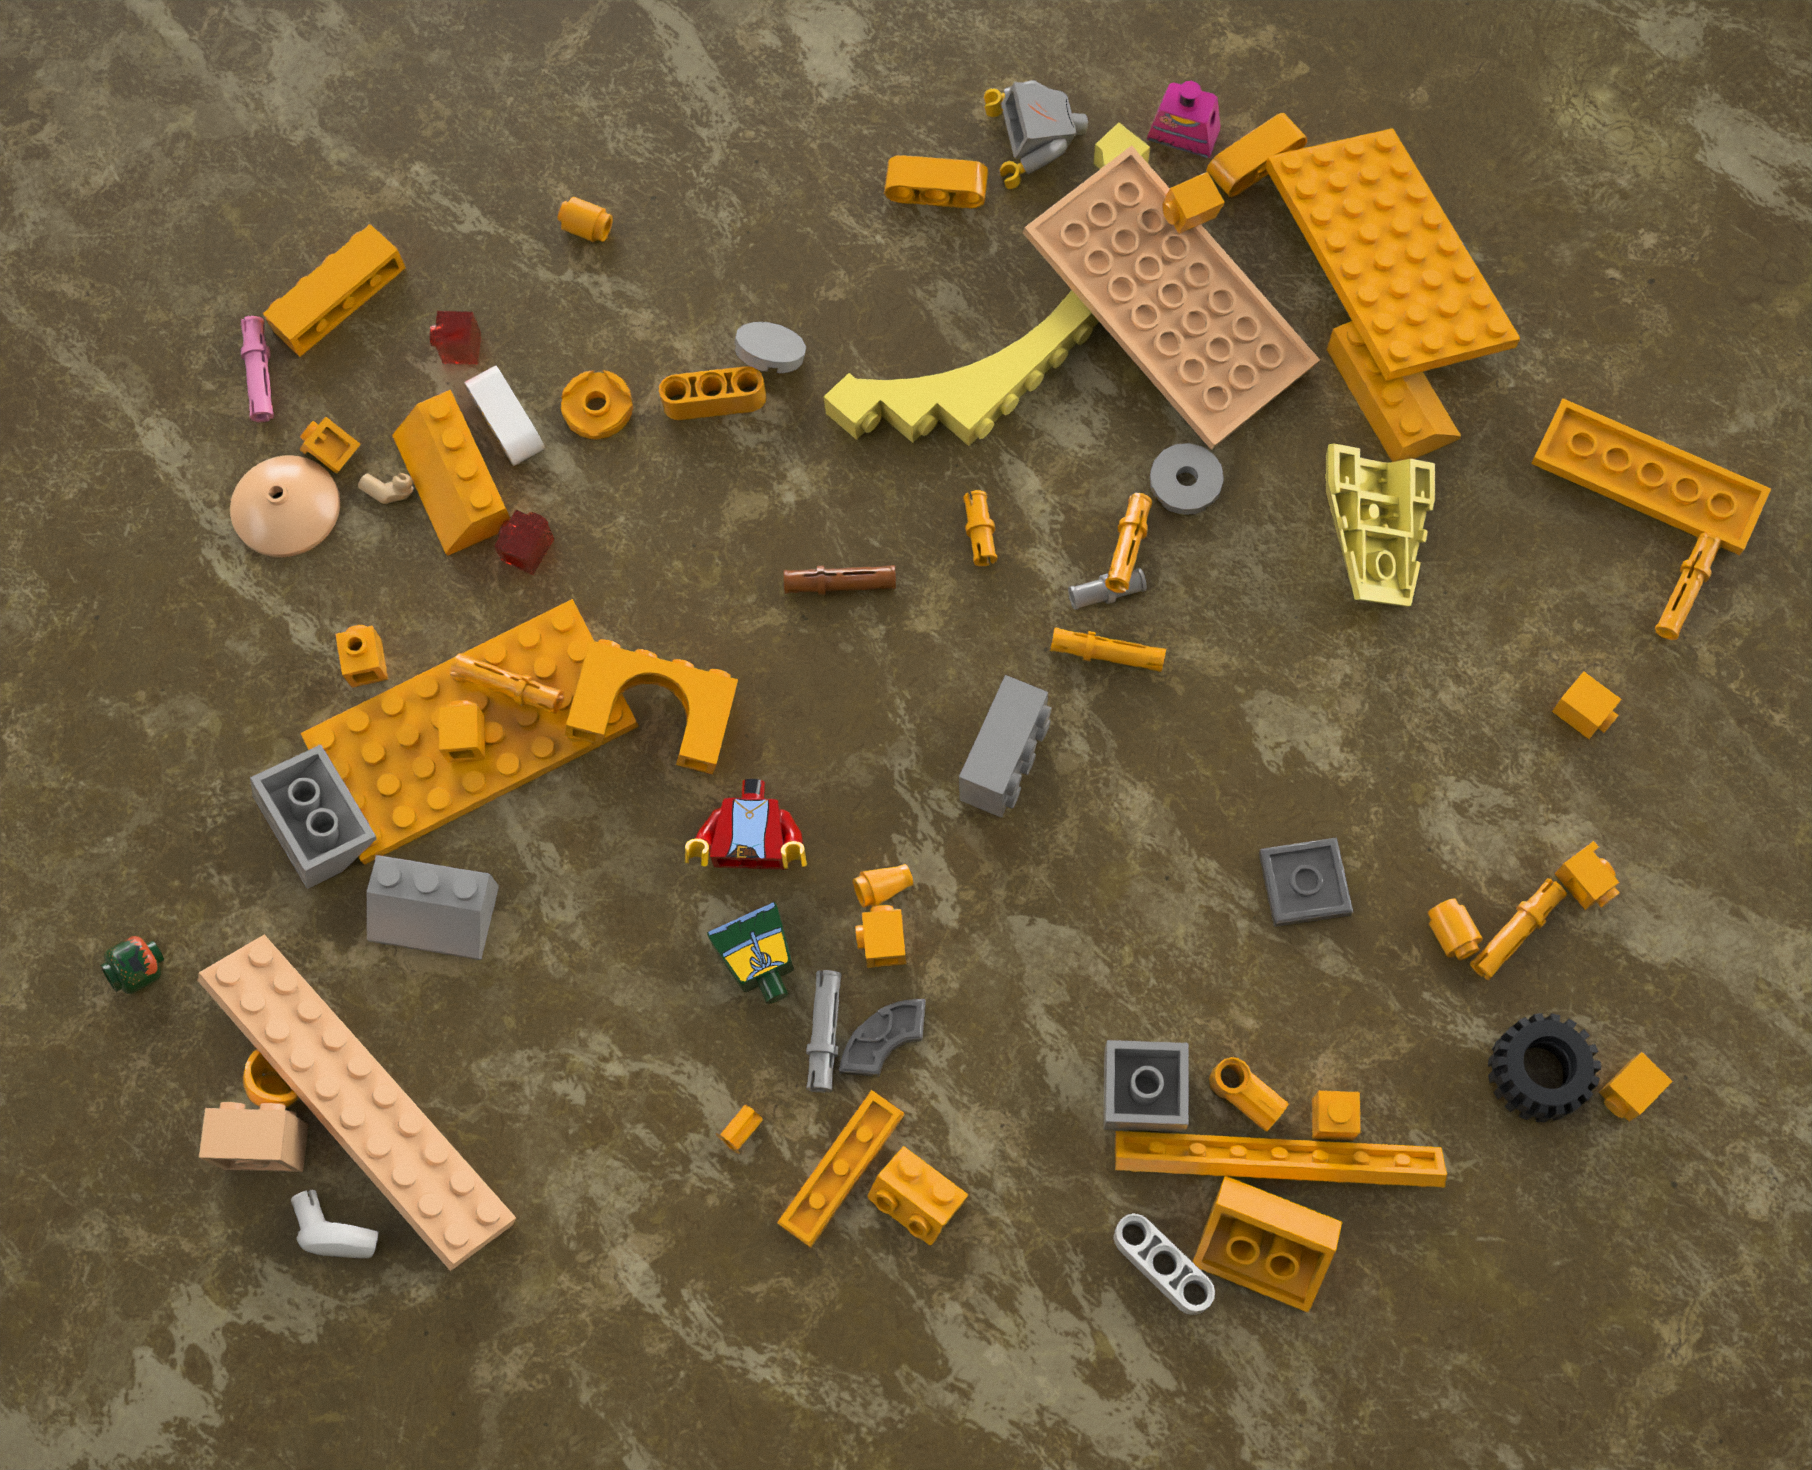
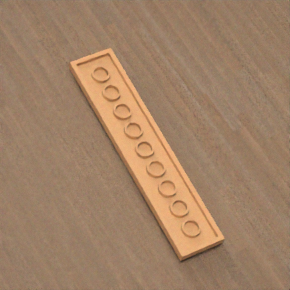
M265 934L199 972L198 982L450 1271L514 1224L516 1217Z

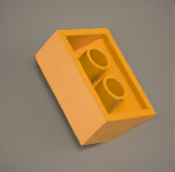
M1224 1176L1192 1263L1201 1270L1309 1313L1336 1252L1342 1222L1236 1179Z

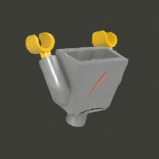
M1034 80L1024 83L1014 82L1012 87L1005 88L1004 93H1000L997 89H989L984 94L986 115L997 117L1002 112L1004 113L1014 159L1021 160L1018 164L1007 161L1001 165V177L1014 173L1012 177H1008L1004 181L1005 187L1008 189L1016 188L1020 184L1022 173L1027 172L1030 174L1063 155L1075 135H1084L1087 131V116L1085 114L1071 113L1068 97L1064 92L1049 89Z

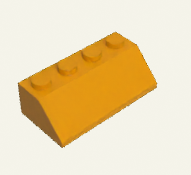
M1353 321L1332 330L1327 352L1392 462L1416 459L1461 438L1459 431L1423 372L1386 381Z
M448 390L418 403L392 436L446 555L449 556L514 527L452 391Z

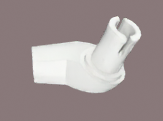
M310 1190L308 1193L303 1191L291 1198V1204L294 1207L301 1229L298 1233L297 1241L303 1250L323 1256L372 1257L376 1248L378 1231L325 1221L315 1190Z

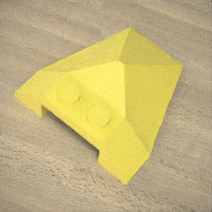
M1335 443L1329 444L1326 453V494L1354 599L1403 607L1411 606L1421 564L1416 561L1420 543L1426 542L1428 533L1427 530L1423 529L1427 511L1433 510L1435 502V463L1415 459L1385 463L1360 458V448Z

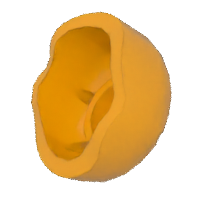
M256 1049L250 1055L243 1073V1086L248 1099L259 1107L262 1103H276L285 1105V1108H288L299 1097Z

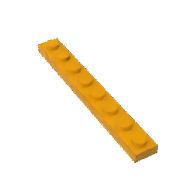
M1116 1131L1115 1170L1419 1187H1445L1447 1179L1441 1147Z

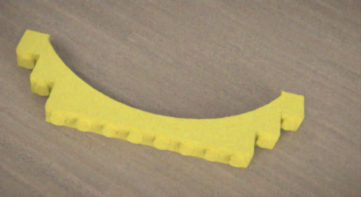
M1118 123L1095 144L1094 165L1099 169L1103 168L1131 145L1148 163L1150 146L1121 123ZM1071 290L1057 308L1028 334L998 353L971 365L945 373L896 380L856 379L848 373L824 396L826 414L856 440L864 432L869 433L873 431L879 424L882 416L912 443L921 435H928L939 420L970 446L977 438L983 439L992 430L994 422L1002 414L1008 415L1017 406L1019 398L1027 390L1029 392L1035 390L1042 382L1044 374L1051 367H1059L1065 361L1068 351L1074 345L1083 344L1099 321Z

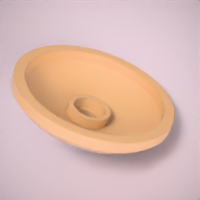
M294 455L274 457L254 466L237 484L230 503L232 525L240 539L252 550L270 557H291L313 549L332 531L340 511L339 491L329 472L311 459ZM283 492L280 498L273 499L275 494Z

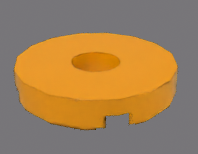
M594 370L583 372L574 377L563 390L561 397L562 416L570 430L581 437L594 440L611 437L621 431L630 420L633 411L630 389L622 378L612 372L604 370V373H594ZM594 398L606 400L605 406L599 410L587 408L588 403Z

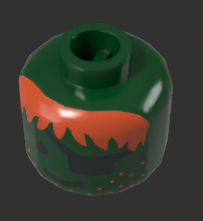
M132 936L108 949L104 954L105 963L101 964L100 967L115 992L122 990L127 994H134L160 978L161 969L159 963L164 961V957L153 940L146 944L142 938Z

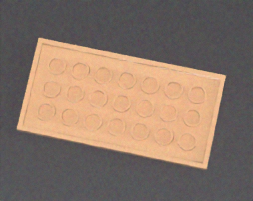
M1131 145L1024 228L1023 234L1212 450L1312 369L1320 359L1202 225L1178 234L1174 225L1167 222L1163 214L1162 202L1170 188Z

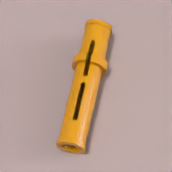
M1134 493L1132 497H1129L1125 517L1119 521L1118 532L1120 535L1113 554L1108 577L1105 580L1106 587L1116 593H1124L1129 589V582L1141 540L1146 537L1148 532L1146 522L1152 507V500L1143 493Z
M1708 533L1700 534L1689 559L1683 561L1680 567L1682 574L1658 624L1655 626V632L1659 636L1669 640L1678 639L1682 626L1703 582H1707L1712 574L1710 567L1722 546L1721 540L1718 537Z
M1054 628L1050 651L1082 656L1085 661H1091L1092 658L1162 672L1166 653L1165 648L1095 636L1096 632L1091 631L1085 634Z
M461 653L456 655L451 665V676L514 698V702L520 705L527 703L556 714L564 699V692L562 690L540 684L532 676L513 674Z
M1547 878L1527 902L1522 901L1517 906L1516 910L1518 912L1496 934L1482 952L1470 962L1472 969L1481 977L1484 975L1486 980H1490L1523 941L1536 928L1541 929L1546 923L1545 918L1567 896L1565 889L1556 881L1553 883L1552 879Z

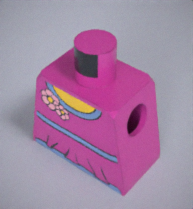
M1186 81L1182 84L1169 83L1153 120L1147 140L1210 158L1221 128L1218 97L1201 91L1199 84L1194 81Z

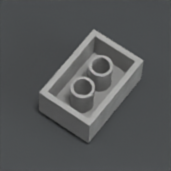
M1005 675L959 776L960 801L1001 818L1006 807L1013 809L1021 791V787H1019L1022 778L1021 773L1029 774L1036 757L1034 753L1037 744L1036 740L1041 742L1044 740L1051 723L1048 719L1052 708L1047 706V691Z

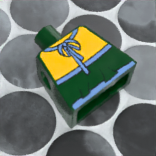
M775 902L707 932L714 950L743 992H749L759 987L767 1004L778 1002L788 995L781 976L792 972L794 967L780 913Z

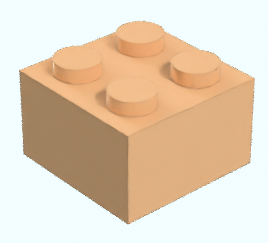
M221 1102L220 1108H205L199 1158L224 1170L303 1172L309 1124L296 1117V1112L285 1110L286 1106L282 1104L262 1103L260 1104V1110L245 1109V1104Z

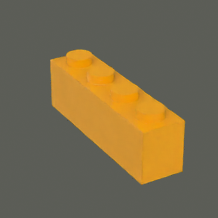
M369 224L362 231L355 233L349 242L336 253L327 256L323 263L312 273L301 278L296 286L282 298L273 301L262 314L272 331L301 357L406 267L398 249Z

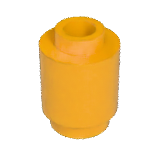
M572 197L569 202L564 201L558 213V221L561 222V229L563 231L592 242L596 240L604 242L611 230L613 216L606 213L605 208Z
M1449 899L1436 905L1428 912V916L1431 919L1429 926L1447 957L1456 956L1458 960H1463L1479 951L1478 944L1483 938L1464 905H1459L1456 899Z

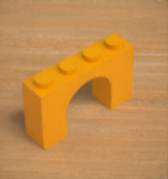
M601 639L598 642L590 640L566 723L565 736L602 745L611 710L617 698L629 688L637 685H658L671 691L680 700L686 714V728L676 765L713 774L738 679L730 678L731 675L719 669H710L708 672L694 668L692 663L685 660L674 659L671 662L659 659L655 653L648 650L637 649L633 652L620 648L621 646L618 643L610 640Z

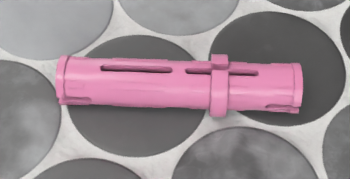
M247 316L245 320H241L243 333L241 358L245 361L250 419L255 422H267L274 417L268 372L270 348L266 345L264 319L258 316Z

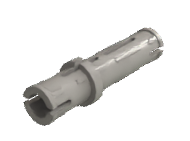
M823 970V972H816L811 1044L807 1045L806 1051L807 1055H810L806 1089L812 1092L825 1093V1091H832L834 1058L838 1056L839 1049L835 1046L841 973L837 971Z

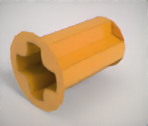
M744 1105L722 1133H716V1135L731 1150L740 1154L739 1148L763 1119L752 1108Z

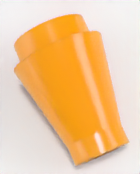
M906 864L897 867L862 871L859 877L853 879L855 894L863 908L879 906L905 888L913 886V877Z

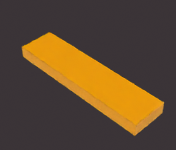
M871 1090L777 1224L811 1248L902 1120L904 1112Z

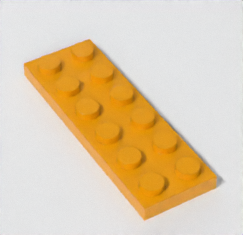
M1562 399L1531 464L1696 537L1702 533L1714 535L1721 540V548L1739 556L1747 545L1771 491L1769 487L1566 399Z

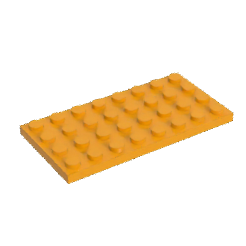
M1393 128L1267 157L1265 163L1267 172L1386 381L1517 347L1521 338Z
M573 599L462 653L472 659L493 665L520 676L527 674L540 684L562 690L564 692V699L556 714L527 703L520 705L514 702V698L451 676L452 671L450 669L454 660L452 658L301 733L308 750L322 745L376 835V840L359 855V859L364 865L375 860L376 855L383 856L639 727L623 694H621L611 710L602 745L565 736L566 723L589 641H594ZM457 700L477 703L484 715L485 759L447 762L439 751L438 706H449L451 702Z

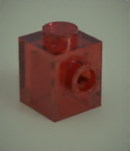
M437 311L436 325H431L429 336L430 344L432 347H436L442 363L478 364L481 331L473 312Z
M515 510L510 520H505L501 525L498 533L499 539L494 545L501 561L534 575L554 541L548 521L537 513L529 512L527 515L519 510Z

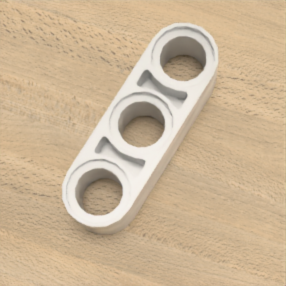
M496 365L464 382L474 403L513 466L545 449L538 432Z
M1130 1214L1120 1220L1114 1232L1115 1245L1119 1251L1181 1311L1190 1315L1201 1314L1211 1305L1215 1296L1214 1286L1210 1279L1144 1216ZM1127 1225H1137L1144 1232V1242L1135 1246L1128 1244L1122 1235L1123 1228ZM1158 1254H1166L1171 1257L1175 1265L1174 1272L1170 1275H1161L1156 1272L1152 1263L1153 1257ZM1194 1283L1202 1287L1205 1293V1300L1202 1304L1192 1305L1186 1301L1183 1291L1187 1284Z

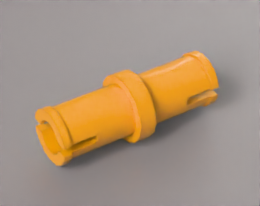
M981 490L971 491L972 500L969 493L963 496L968 520L965 530L966 535L971 538L974 564L977 566H989L988 557H990L992 564L997 561L992 535L995 532V524L989 517L987 494Z

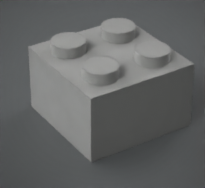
M1107 1040L1104 1049L1103 1130L1185 1132L1188 1126V1043Z

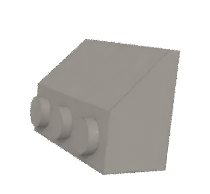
M318 745L250 777L254 800L307 889L343 872L376 840L375 833L322 745Z
M376 855L367 889V940L369 942L481 960L499 885L489 873Z

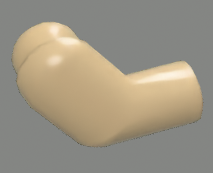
M367 473L360 479L358 488L379 502L388 504L407 499L413 492V481L409 475L399 473L398 477H393L392 482L383 483Z

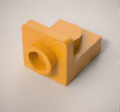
M326 416L319 425L312 421L300 436L305 441L300 451L305 455L309 452L336 474L361 445Z

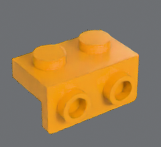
M903 1146L878 1174L867 1198L880 1211L889 1214L906 1227L913 1236L923 1240L928 1245H933L944 1226L965 1202L968 1194Z

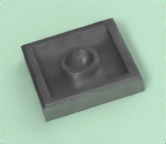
M1337 837L1260 849L1259 857L1274 927L1350 916L1353 913Z

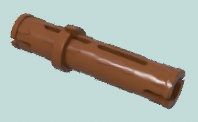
M824 565L817 566V569L784 570L785 594L818 592V595H826V591L896 589L895 565L825 569Z

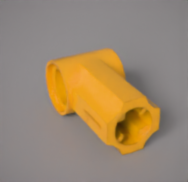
M1230 1057L1224 1059L1212 1070L1209 1076V1084L1215 1095L1227 1099L1265 1132L1270 1129L1289 1105V1103L1250 1071L1249 1066L1239 1058ZM1223 1069H1231L1237 1073L1239 1077L1238 1087L1229 1088L1222 1082L1221 1071Z

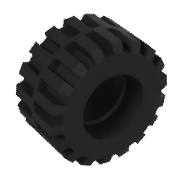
M1543 1013L1533 1014L1529 1019L1524 1017L1511 1026L1494 1044L1492 1048L1494 1053L1488 1059V1067L1493 1069L1488 1074L1489 1083H1496L1498 1088L1493 1093L1497 1099L1504 1097L1508 1101L1504 1107L1510 1112L1515 1109L1521 1111L1519 1117L1528 1120L1531 1117H1536V1122L1545 1123L1549 1119H1553V1121L1562 1119L1587 1102L1593 1095L1591 1091L1598 1086L1600 1078L1596 1077L1595 1074L1601 1070V1061L1593 1059V1056L1598 1053V1049L1595 1044L1589 1046L1585 1041L1590 1036L1585 1029L1578 1033L1574 1029L1577 1024L1576 1022L1568 1019L1562 1023L1560 1022V1015L1552 1013L1547 1018H1544ZM1528 1048L1545 1049L1559 1060L1563 1069V1082L1560 1088H1544L1530 1079L1524 1067V1053Z

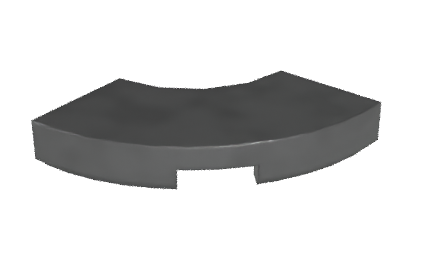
M925 999L903 1000L887 1005L869 1017L860 1027L858 1026L844 1049L839 1069L840 1074L879 1077L884 1061L894 1049L908 1042L922 1041Z

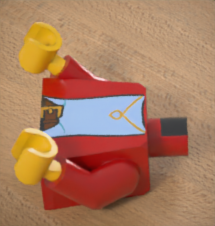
M760 779L743 780L741 798H725L721 808L713 810L699 829L695 838L689 840L685 845V863H689L692 857H700L701 866L703 867L708 865L709 852L715 868L787 870L788 863L792 860H800L802 867L807 865L803 836L799 827L788 811L780 809L778 800L764 799L765 782Z

